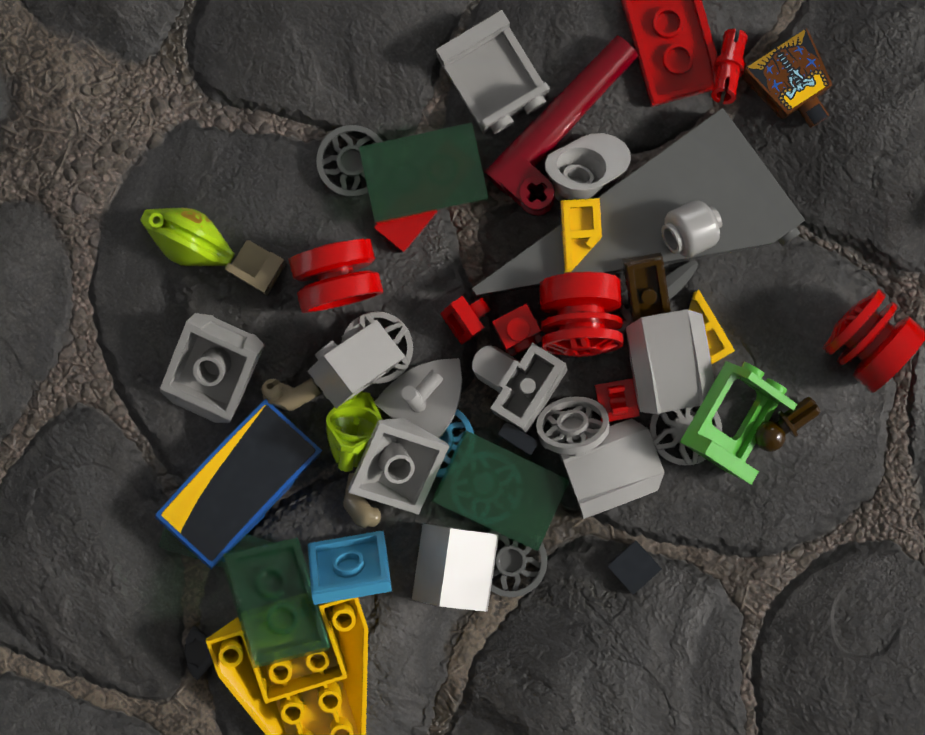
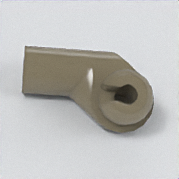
M312 378L295 388L283 384L277 379H269L264 382L261 389L264 400L267 399L271 405L287 411H293L321 394Z
M349 472L343 506L356 525L362 528L367 526L375 527L380 522L381 513L378 508L371 507L364 497L348 492L347 489L354 476V473Z

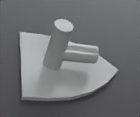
M460 359L435 360L412 368L394 380L374 401L375 405L392 419L405 418L440 438L452 422L460 402L463 382Z

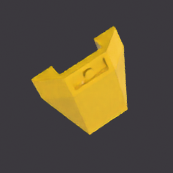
M308 592L244 612L206 638V644L218 677L265 735H366L368 625L358 597L314 605L312 594Z

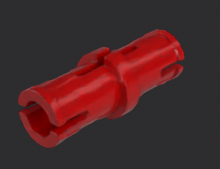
M728 29L723 34L721 55L716 58L714 70L717 74L711 92L712 99L717 103L720 102L723 91H725L723 104H731L736 100L738 80L743 75L745 69L743 55L748 41L747 34L742 30L739 31L737 42H734L736 29Z

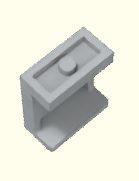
M500 10L436 49L437 59L483 134L491 129L494 134L499 133L514 123L511 117L523 110L530 114L547 103L544 97L549 95L550 88L546 82L543 83L510 29V22L503 10Z

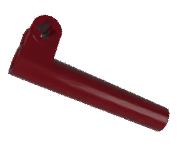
M616 35L484 171L485 176L501 192L512 198L528 214L532 216L545 215L552 209L555 200L552 183L535 167L638 57L635 49L622 37ZM533 190L538 193L544 190L545 201L541 202L536 199L530 202V191Z

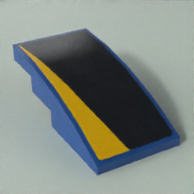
M265 399L183 483L156 513L155 518L208 568L212 569L264 518L265 513L292 487L294 481L320 456L322 450Z

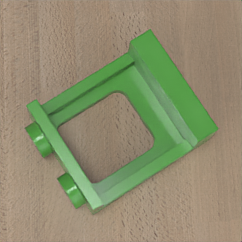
M726 361L680 443L726 473L752 485L759 471L745 461L756 444L755 433L757 428L763 422L770 420L778 404L794 411L797 403L785 396L787 388L769 378L764 381L762 377L765 373L747 362H744L740 367ZM739 379L754 389L757 397L735 436L729 437L713 426L712 419L733 382Z

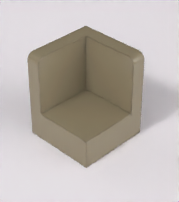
M248 240L241 248L232 264L228 263L225 270L268 296L287 262L276 254L268 252Z

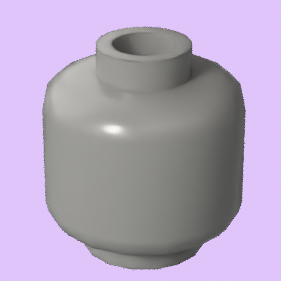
M693 200L667 213L664 225L661 228L662 237L671 252L679 253L684 257H693L717 244L720 239L719 228L722 227V219L714 207H708L706 203L700 200Z

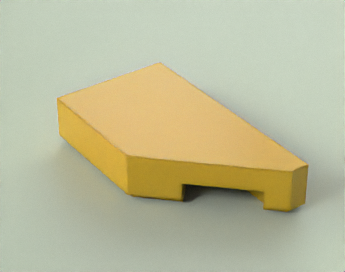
M600 198L560 201L564 273H571L602 238Z
M697 290L692 294L689 310L703 315L711 363L714 364L735 350L700 290Z

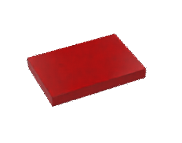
M621 0L634 49L638 54L637 60L651 107L713 90L717 74L714 70V65L718 56L702 0Z

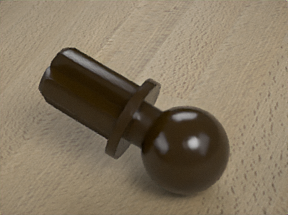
M806 397L797 404L794 411L791 409L785 413L781 410L778 411L777 415L780 419L778 422L766 421L757 428L755 433L757 445L762 450L768 452L780 449L785 442L787 433L790 432L794 438L797 437V430L819 415L820 409L811 397Z

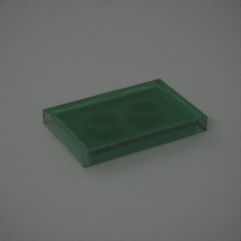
M472 123L359 147L375 224L488 199Z
M464 431L432 502L534 551H538L570 480L471 432Z
M298 537L223 554V566L253 669L329 650L331 647L319 606L313 603L310 576Z

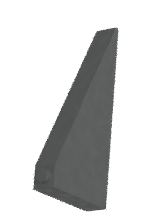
M722 108L598 197L600 198L602 238L572 272L622 273L624 272L622 259L660 252L663 256L664 265L765 248L771 246L776 241L781 246H784L800 234L797 226L804 222L805 219L724 108ZM700 200L706 203L708 207H714L721 216L722 227L719 228V241L715 246L693 257H684L679 253L671 252L665 244L661 233L667 213L690 201ZM559 225L473 287L472 293L478 298L540 287V281L543 279L564 274L562 225Z

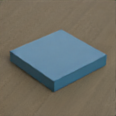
M384 530L308 544L311 594L314 605L392 591Z

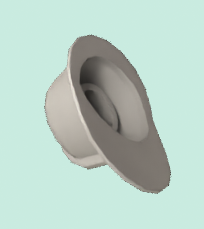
M595 133L583 136L550 153L545 161V170L555 188V198L558 201L565 199H593L606 183L619 177L627 170L631 162L630 150L625 142L616 136Z

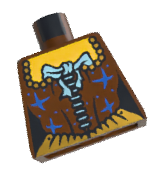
M807 28L744 69V73L741 76L743 80L782 120L798 110L808 126L812 128L830 116L818 97L825 93L832 86V83Z

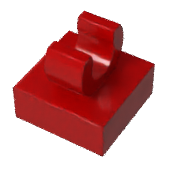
M461 296L450 303L440 314L460 344L463 345L485 328L479 319L484 317L491 309L483 298L469 305L465 298Z
M633 378L594 385L597 402L606 409L609 422L640 416Z

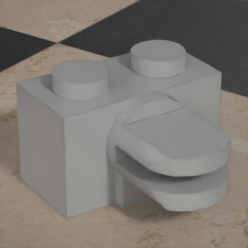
M375 320L365 328L360 323L355 325L342 336L343 343L337 346L332 341L315 354L318 361L308 370V373L335 408H338L388 373L405 357L378 320Z
M534 343L531 344L521 361L496 346L481 348L475 354L472 361V369L476 377L500 393L490 408L494 415L526 434L568 371L566 363Z

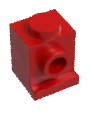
M527 303L492 321V327L506 353L512 357L528 349L532 343L536 345L542 342L541 330Z

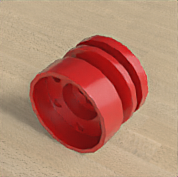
M571 272L550 276L540 281L541 311L556 315L541 322V331L546 333L542 337V349L551 354L583 357L607 353L623 347V333L617 331L622 328V318L608 313L621 307L620 278L601 272Z
M880 289L875 290L868 297L859 300L843 315L834 326L830 338L822 348L831 355L842 345H845L846 349L837 360L840 365L850 362L856 356L860 358L861 362L856 367L853 377L871 393L876 392L909 361L925 341V330L910 316L902 319L894 326L889 322L898 306L894 302L888 304L880 312L876 310L886 297V294Z

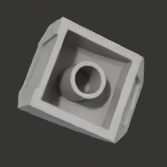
M686 309L641 317L626 327L632 377L640 412L658 415L662 412L701 406L714 383L703 315Z
M194 313L185 323L161 384L160 392L173 404L210 421L230 423L265 345L255 334L245 332L215 318L213 315Z
M632 418L610 426L609 434L604 441L594 449L587 451L584 456L576 457L574 454H559L567 471L583 519L658 491L664 475V469L649 429ZM579 439L574 440V444L581 442Z

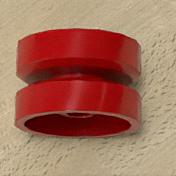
M371 239L330 243L289 258L292 276L295 280L300 282L319 280L302 287L297 292L302 313L346 306L384 293L378 272L372 270L354 272L369 266L375 260Z

